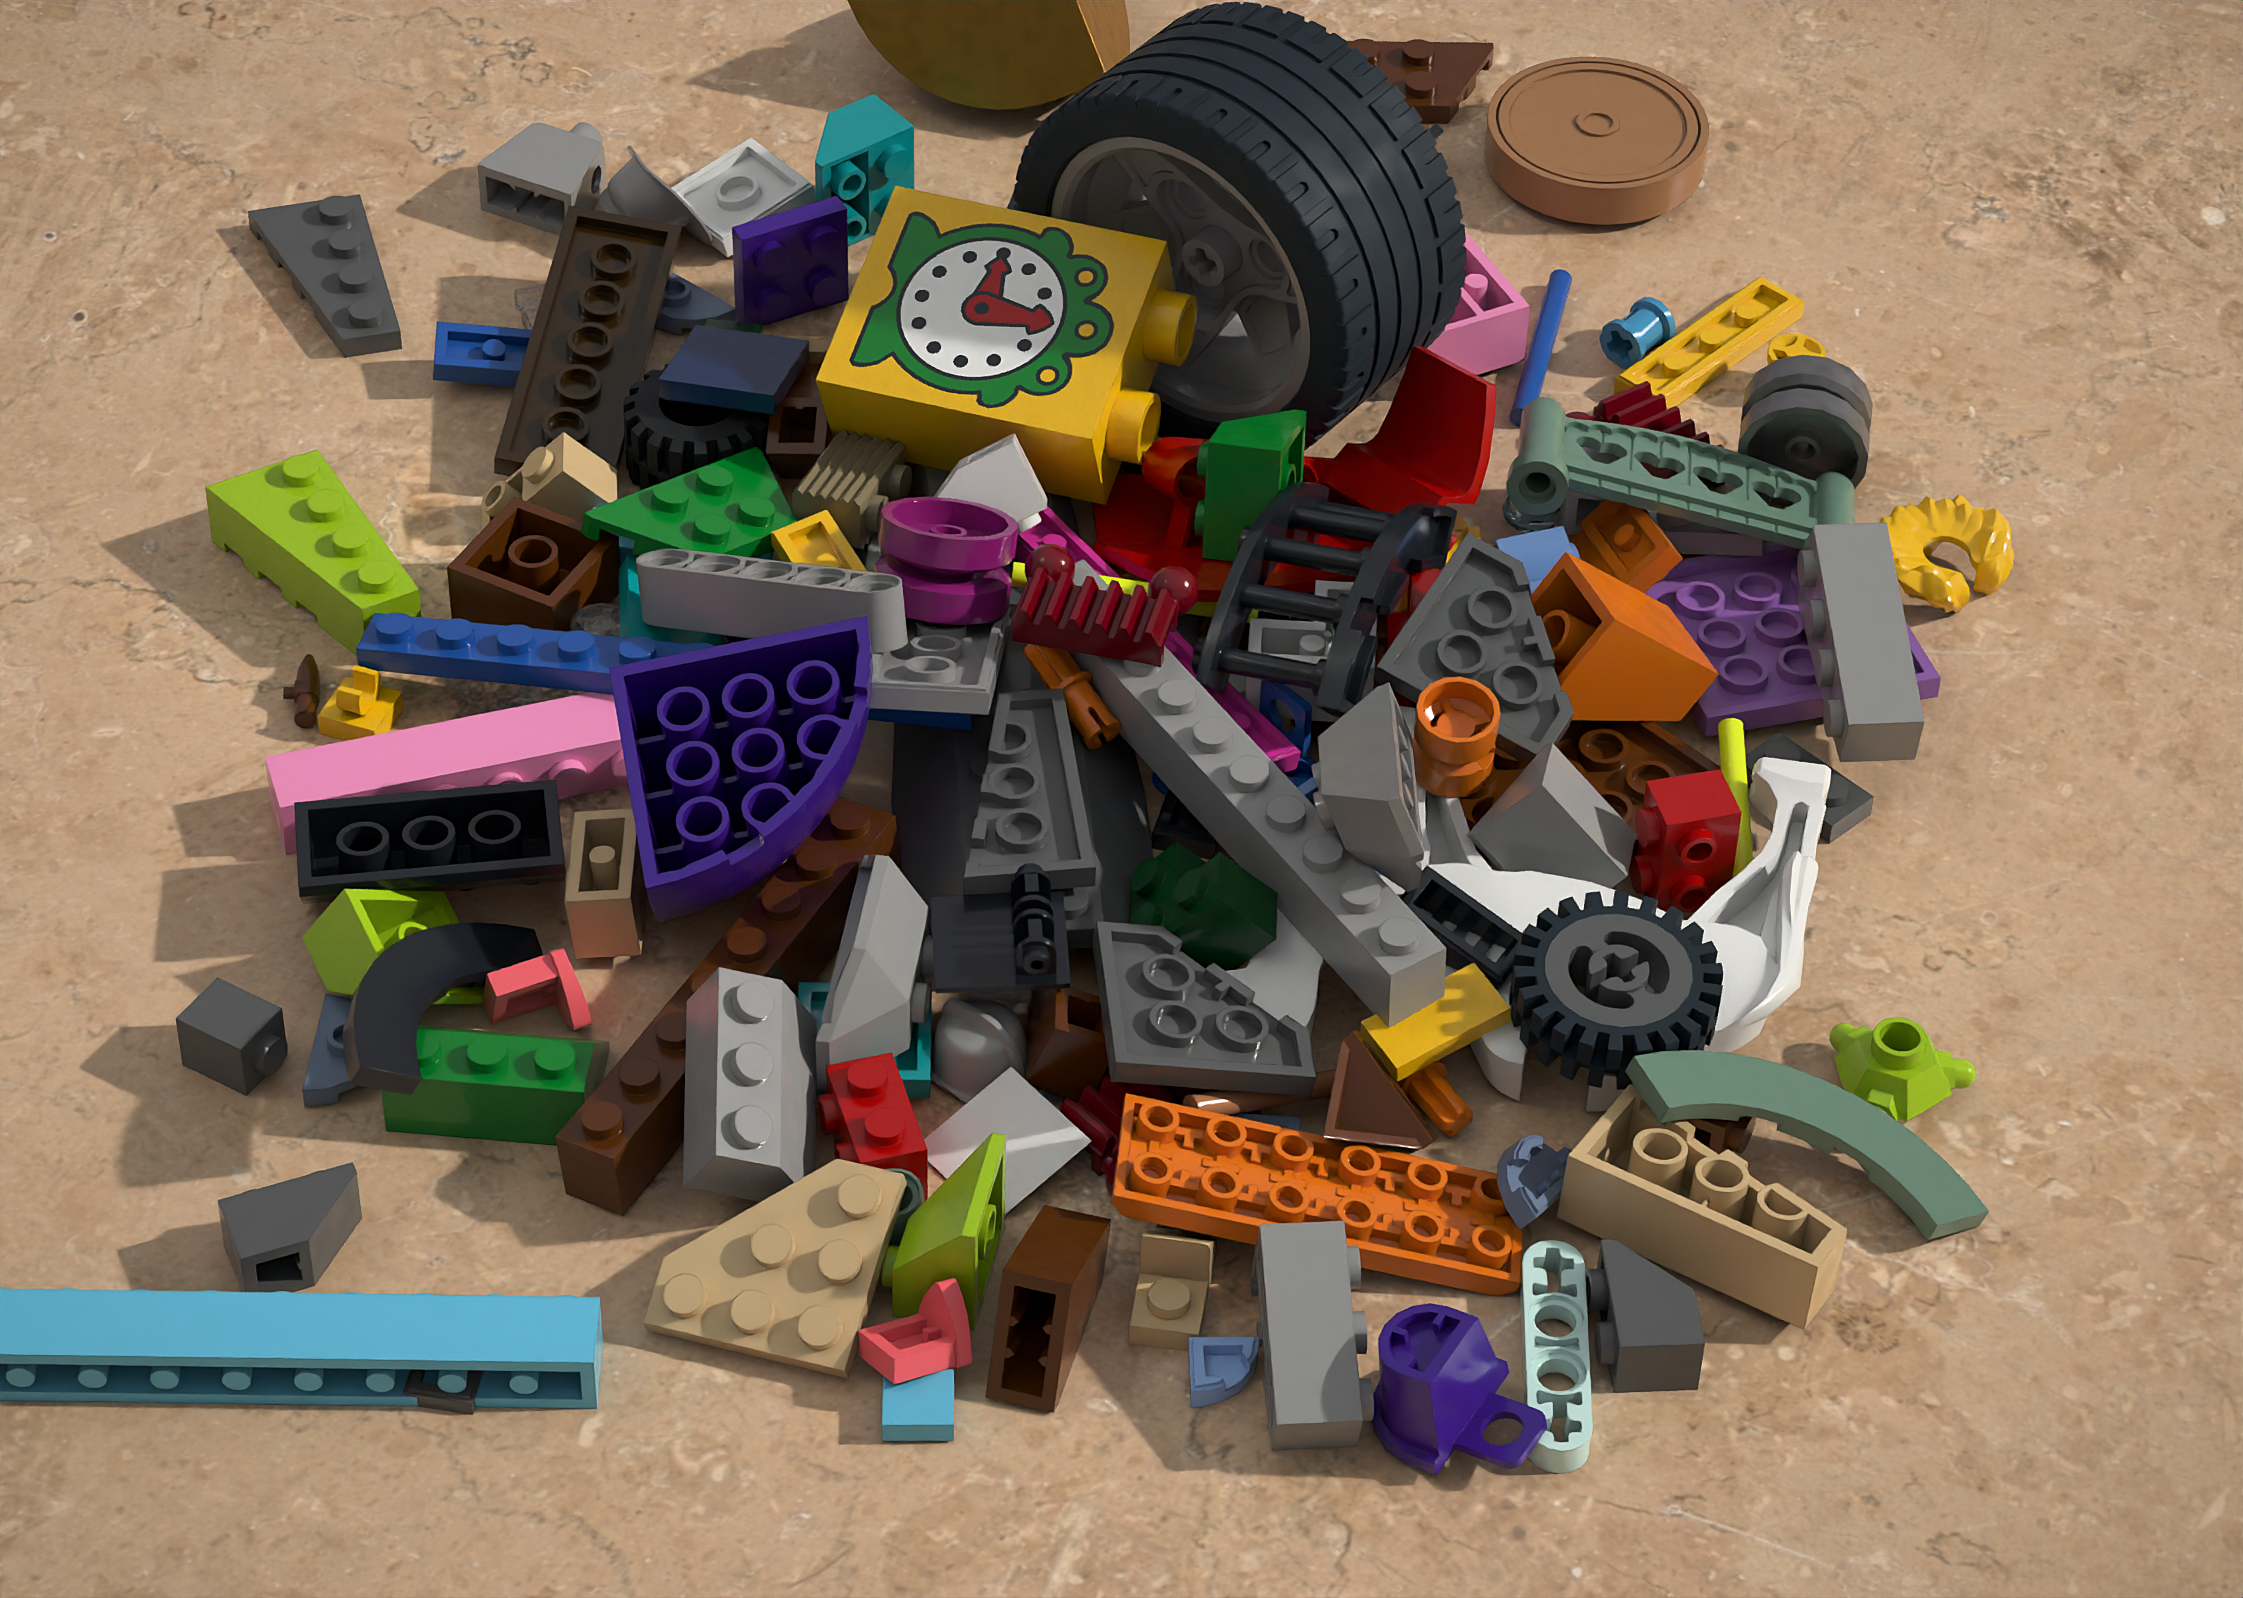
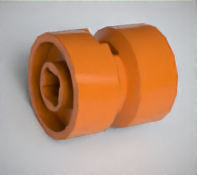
M1464 677L1442 678L1430 683L1420 693L1416 705L1413 727L1414 737L1412 738L1415 777L1419 786L1433 795L1446 798L1466 797L1478 792L1489 781L1493 767L1495 741L1498 734L1501 712L1498 699L1489 688L1478 681Z

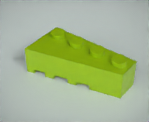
M318 449L205 486L212 542L225 553L232 549L243 558L244 568L258 579L266 576L281 588L282 598L293 607L298 609L302 606L317 616L318 626L357 656L356 647L375 613H404L411 617L422 618L418 587Z

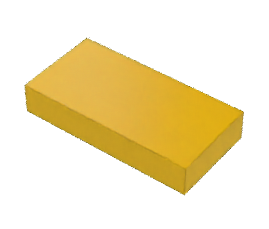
M1472 963L1445 977L1444 997L1390 1028L1375 1014L1361 1021V1035L1398 1082L1481 1038L1482 1035L1511 1022V1008L1477 965Z

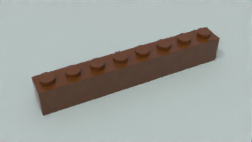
M842 797L836 800L820 825L785 861L555 1138L567 1195L622 1216L625 1215L684 1142L687 1000L719 967L783 980L798 998L799 982H813L839 950L862 855L889 856L902 872L895 815Z

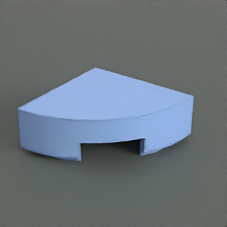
M1189 1337L1190 1408L1209 1406L1222 1402L1234 1396L1247 1385L1257 1367L1259 1337Z

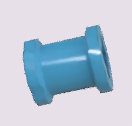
M1643 297L1632 305L1630 313L1622 320L1614 319L1605 324L1599 340L1607 358L1615 362L1619 367L1628 369L1641 360L1645 352L1653 346L1659 347L1675 335L1676 326L1672 314L1661 301L1653 297Z

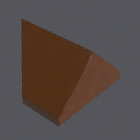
M1358 1029L1342 1038L1322 1138L1424 1149L1438 1139Z

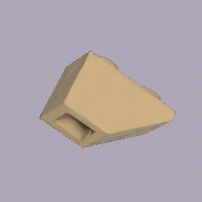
M563 432L546 447L541 446L532 451L523 466L508 479L497 481L487 490L481 502L482 530L513 497L583 522L584 512L592 510L593 507H600L617 500V469Z

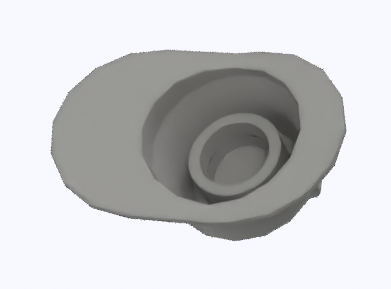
M629 145L627 149L632 158L610 179L608 187L599 197V204L607 213L682 226V228L684 227L701 242L710 246L714 242L712 235L698 215L671 187L644 165Z
M956 997L948 999L943 1006L942 1018L939 1020L936 1030L931 1033V1081L967 1104L1010 1067L1026 1079L1027 1037L1024 1034L1018 1016L1006 1005L992 1000L964 1002ZM1034 1087L1056 1108L1064 1100L1065 1096L1051 1094L1043 1089Z

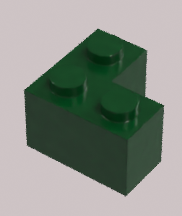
M1176 841L1157 857H1150L1144 860L1132 875L1130 882L1131 904L1129 924L1164 927L1183 941L1180 951L1204 968L1215 963L1225 971L1235 970L1277 939L1278 893L1222 853H1218L1208 862H1205Z

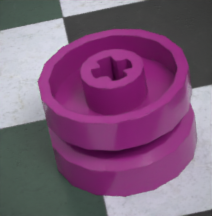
M939 497L903 498L888 502L881 509L878 531L879 545L888 554L882 556L875 563L874 572L896 575L902 579L905 617L932 623L955 625L982 624L1001 619L1009 610L1012 580L1009 573L1001 567L1008 565L1015 558L1019 527L1016 520L1003 511L975 502Z

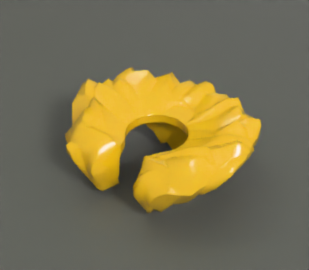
M1959 494L1952 501L1943 498L1935 502L1933 498L1925 497L1917 506L1913 504H1908L1904 507L1896 506L1889 517H1881L1879 523L1887 522L1897 579L1905 594H1912L1922 600H1926L1929 605L1935 608H1942L1945 613L1950 611L1959 613L1961 608L1968 604L1970 593L1961 572L1936 566L1926 558L1942 542L1953 543L1967 552L1971 565L1977 571L1972 590L1990 595L1996 592L2005 583L2013 567L2015 555L2011 546V527L2007 519L1996 508L1987 510L1983 507L1973 508Z

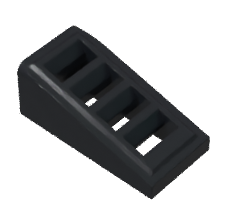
M1426 865L1422 870L1420 888L1409 892L1405 891L1400 899L1446 947V966L1458 971L1475 963L1494 988L1499 990L1512 974L1517 944H1521L1522 933ZM1422 909L1433 914L1432 917L1422 911ZM1445 921L1457 925L1453 932L1443 926ZM1469 932L1481 937L1474 947L1464 941ZM1493 944L1506 949L1496 962L1485 956Z

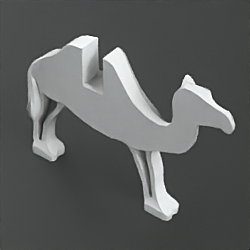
M1399 706L1413 738L1416 708ZM1769 757L1757 760L1752 771L1753 783L1751 784L1748 796L1756 810L1766 816L1773 824L1772 833L1763 850L1738 875L1717 890L1688 920H1682L1681 929L1695 921L1704 930L1702 943L1713 942L1718 951L1716 963H1722L1723 990L1717 1023L1712 1041L1709 1046H1704V1051L1729 1053L1743 1047L1760 1034L1767 1017L1800 988L1806 920L1819 870L1818 863L1815 861L1816 847L1824 820L1825 803L1831 777V769L1826 765ZM1416 782L1421 836L1424 846V858L1420 861L1422 870L1428 865L1521 933H1523L1528 924L1536 927L1538 914L1546 908H1549L1557 915L1559 901L1569 897H1573L1579 908L1583 910L1586 893L1600 891L1603 905H1613L1616 890L1593 882L1535 871L1509 872L1492 870L1478 853L1472 840L1467 836L1470 830L1459 798L1433 795ZM1379 875L1399 898L1404 894V889L1385 876ZM1629 895L1628 907L1640 909L1642 900ZM1277 908V939L1250 959L1247 968L1226 972L1255 992L1253 1003L1277 1020H1280L1285 1015L1290 1016L1308 1029L1309 1037L1311 1038L1316 1012L1318 981L1323 966L1327 962ZM1657 908L1656 916L1662 918L1666 912ZM1422 909V911L1432 917L1433 914ZM1448 921L1443 923V926L1452 932L1457 927V925ZM1469 932L1464 941L1474 947L1481 937ZM1493 944L1485 956L1496 962L1506 949ZM1446 966L1445 977L1453 974L1457 970L1449 966ZM1512 974L1501 988L1497 990L1508 1005ZM1647 984V991H1648L1649 993H1652V994H1657V993ZM1574 985L1584 995L1585 988L1580 985ZM1511 1020V1022L1482 1035L1481 1038L1470 1043V1046L1491 1085L1501 1093L1520 1101L1528 1049L1519 1039L1521 1026L1513 1027ZM1604 1073L1602 1088L1589 1086L1586 1112L1607 1111L1624 1090H1617L1616 1074Z

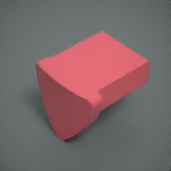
M564 948L486 975L482 1003L492 1025L551 1005L556 1007L561 1018L573 1031L592 1024L583 991Z
M950 1278L934 1283L923 1297L918 1314L858 1330V1356L894 1385L946 1369L960 1368L972 1364L968 1314L957 1280Z

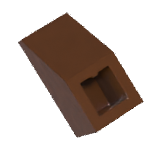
M806 364L776 412L772 415L769 414L766 455L781 479H803L833 440L816 383V378L822 364Z
M1074 988L1031 990L1028 997L1025 1080L1033 1087L1043 1089L1051 1094L1063 1095L1080 1101L1085 1087L1090 1085L1096 1090L1108 1067L1099 996Z

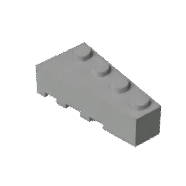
M1887 522L1813 525L1808 550H1800L1798 554L1797 572L1800 589L1797 604L1815 668L1816 683L1820 687L1824 701L1823 719L1825 734L1827 737H1833L1840 762L1915 760L1924 726V716Z

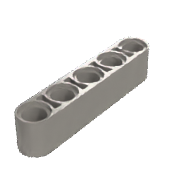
M684 549L655 550L636 558L643 622L648 625L754 639L867 616L872 653L894 651L908 643L902 579L896 575Z

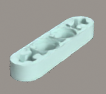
M1545 1240L1531 1245L1524 1253L1522 1261L1520 1310L1524 1404L1542 1411L1547 1421L1546 1431L1528 1457L1537 1467L1547 1472L1561 1474L1573 1472L1581 1468L1588 1460L1593 1430L1586 1276L1583 1256L1575 1247L1563 1241ZM1546 1271L1557 1272L1558 1279L1560 1280L1559 1293H1547ZM1545 1319H1558L1569 1324L1573 1331L1565 1336L1553 1337L1542 1333L1536 1325ZM1556 1372L1570 1377L1576 1385L1567 1391H1553L1542 1386L1538 1379L1547 1373ZM1553 1417H1565L1564 1438L1566 1442L1554 1441V1436L1551 1432Z

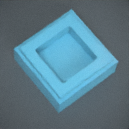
M946 1369L895 1385L883 1376L882 1441H954V1369Z

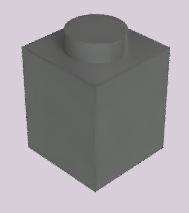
M218 977L176 1017L182 1065L245 1096L266 1076L275 1074L288 1055L282 1008Z

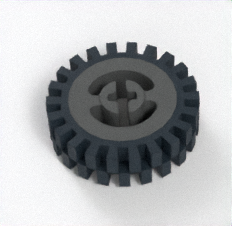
M1600 891L1586 893L1583 910L1579 908L1573 897L1559 901L1557 915L1549 908L1539 913L1536 927L1528 924L1522 933L1521 944H1517L1509 993V1005H1512L1511 1020L1513 1027L1521 1026L1519 1039L1527 1049L1538 1044L1536 1059L1546 1067L1561 1056L1559 1075L1572 1081L1579 1068L1583 1067L1589 1069L1588 1086L1602 1088L1604 1073L1616 1074L1617 1090H1625L1629 1084H1633L1625 1071L1634 1056L1662 1051H1704V1046H1709L1714 1036L1723 990L1722 980L1724 974L1722 963H1716L1718 951L1712 941L1702 943L1704 930L1695 921L1681 929L1684 913L1671 906L1662 918L1656 916L1658 900L1645 895L1640 909L1628 907L1629 892L1615 891L1612 906L1603 905ZM1647 984H1648L1657 994L1649 993V992L1647 991ZM1574 985L1583 986L1585 988L1584 995Z

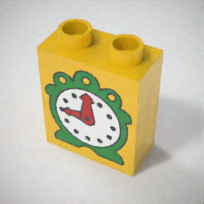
M895 186L816 378L832 438L844 429L848 434L855 431L860 437L866 433L871 439L878 436L882 441L889 438L893 443H896L900 440L905 445L906 462L952 471L959 460L1015 433L1044 492L1106 505L1122 461L1142 465L1146 451L1156 442L1161 416V401L1157 393L1148 391L1159 362L1175 366H1181L1185 362L1191 349L1196 329L1197 299L1194 295L1176 292L1167 241Z

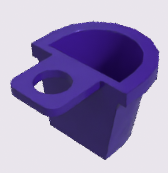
M1429 1303L1411 1306L1400 1311L1384 1325L1378 1338L1380 1380L1373 1394L1374 1415L1372 1424L1385 1450L1404 1463L1436 1476L1454 1450L1505 1469H1515L1522 1465L1546 1431V1417L1542 1411L1496 1394V1391L1510 1372L1507 1361L1495 1356L1479 1318L1448 1306ZM1498 1419H1513L1523 1426L1521 1435L1514 1442L1507 1445H1493L1483 1438L1485 1428Z

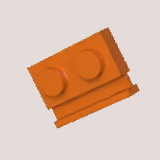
M1606 499L1579 523L1582 530L1569 540V542L1576 546L1581 560L1644 594L1683 560L1682 556L1647 510Z

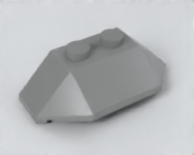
M1386 683L1376 687L1318 736L1319 762L1312 764L1311 768L1319 791L1313 793V799L1325 830L1337 828L1346 851L1409 892L1420 888L1422 874L1420 861L1424 858L1413 757V739L1390 683Z
M862 855L860 868L815 1041L817 1089L826 1090V1065L891 1052L893 1057L909 1050L914 1024H925L927 1020L930 984L924 983L925 976L935 977L933 939L930 936V910L889 856Z

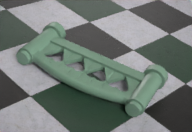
M1549 397L1536 398L1523 409L1518 455L1511 463L1508 471L1507 494L1513 505L1525 513L1532 515L1551 513L1564 503L1568 490L1591 496L1596 495L1599 498L1622 504L1626 503L1641 509L1656 511L1657 513L1680 519L1685 518L1688 521L1715 526V528L1738 534L1744 533L1746 536L1769 542L1773 541L1777 544L1801 550H1808L1813 525L1855 523L1854 486L1846 476L1839 472L1830 471L1823 473L1814 481L1753 457L1698 440L1634 426L1566 417L1565 411L1559 403ZM1581 447H1587L1599 453H1611L1620 457V459L1610 464L1596 462ZM1640 462L1651 464L1657 468H1669L1678 472V474L1668 479L1652 476ZM1698 477H1704L1715 483H1727L1737 489L1725 495L1713 492ZM1755 491L1765 493L1774 498H1785L1795 504L1783 510L1771 507Z

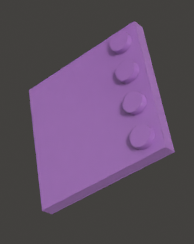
M1773 544L1764 546L1763 556L1707 555L1683 559L1660 582L1652 586L1645 593L1669 606L1719 673L1707 688L1705 694L1690 709L1705 737L1718 735V723L1727 718L1741 720L1743 730L1745 731L1823 717L1824 701L1820 687L1816 683L1815 668L1797 604L1800 589L1797 561L1801 549ZM1906 623L1920 700L1938 697L1941 677Z

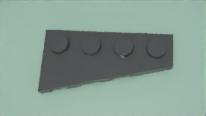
M360 194L330 196L318 201L248 211L250 230L257 240L263 239L268 245L269 256L277 267L285 268L291 277L292 287L301 299L307 298L313 306L314 317L344 358L402 349L400 327Z
M1063 688L1005 692L998 695L988 747V762L980 789L977 819L974 820L969 861L966 862L964 872L963 895L1011 893V878L1020 866L1028 863L1039 865L1049 875L1051 889L1095 886L1096 865Z

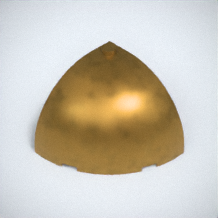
M848 0L858 24L869 41L899 73L917 86L936 96L975 108L995 110L1020 109L1041 105L1072 93L1076 95L1130 53V33L1125 0Z

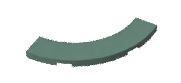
M1702 1050L1662 1051L1634 1056L1625 1071L1660 1123L1702 1118L1738 1121L1740 1117L1751 1116L1777 1123V1131L1801 1139L1829 1154L1835 1147L1860 1164L1868 1176L1867 1179L1888 1195L1910 1217L1927 1240L1978 1227L1989 1213V1210L1960 1175L1917 1135L1877 1107L1824 1079L1789 1066L1756 1057Z

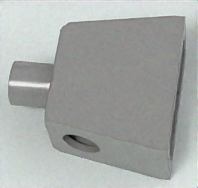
M541 122L529 125L478 164L481 210L560 236L568 206L593 210L599 201L601 193L605 190V155L599 131L594 126L584 122L576 124L570 132Z

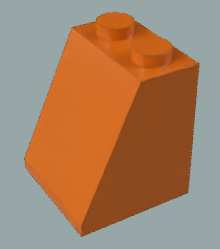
M1568 552L1562 555L1530 595L1536 616H1541L1555 656L1553 666L1562 692L1567 691L1574 712L1572 720L1680 722L1719 675L1669 606Z

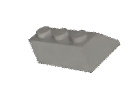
M719 967L687 1000L683 1154L684 1188L761 1202L816 1171L815 1041L817 1037V1020L783 980Z

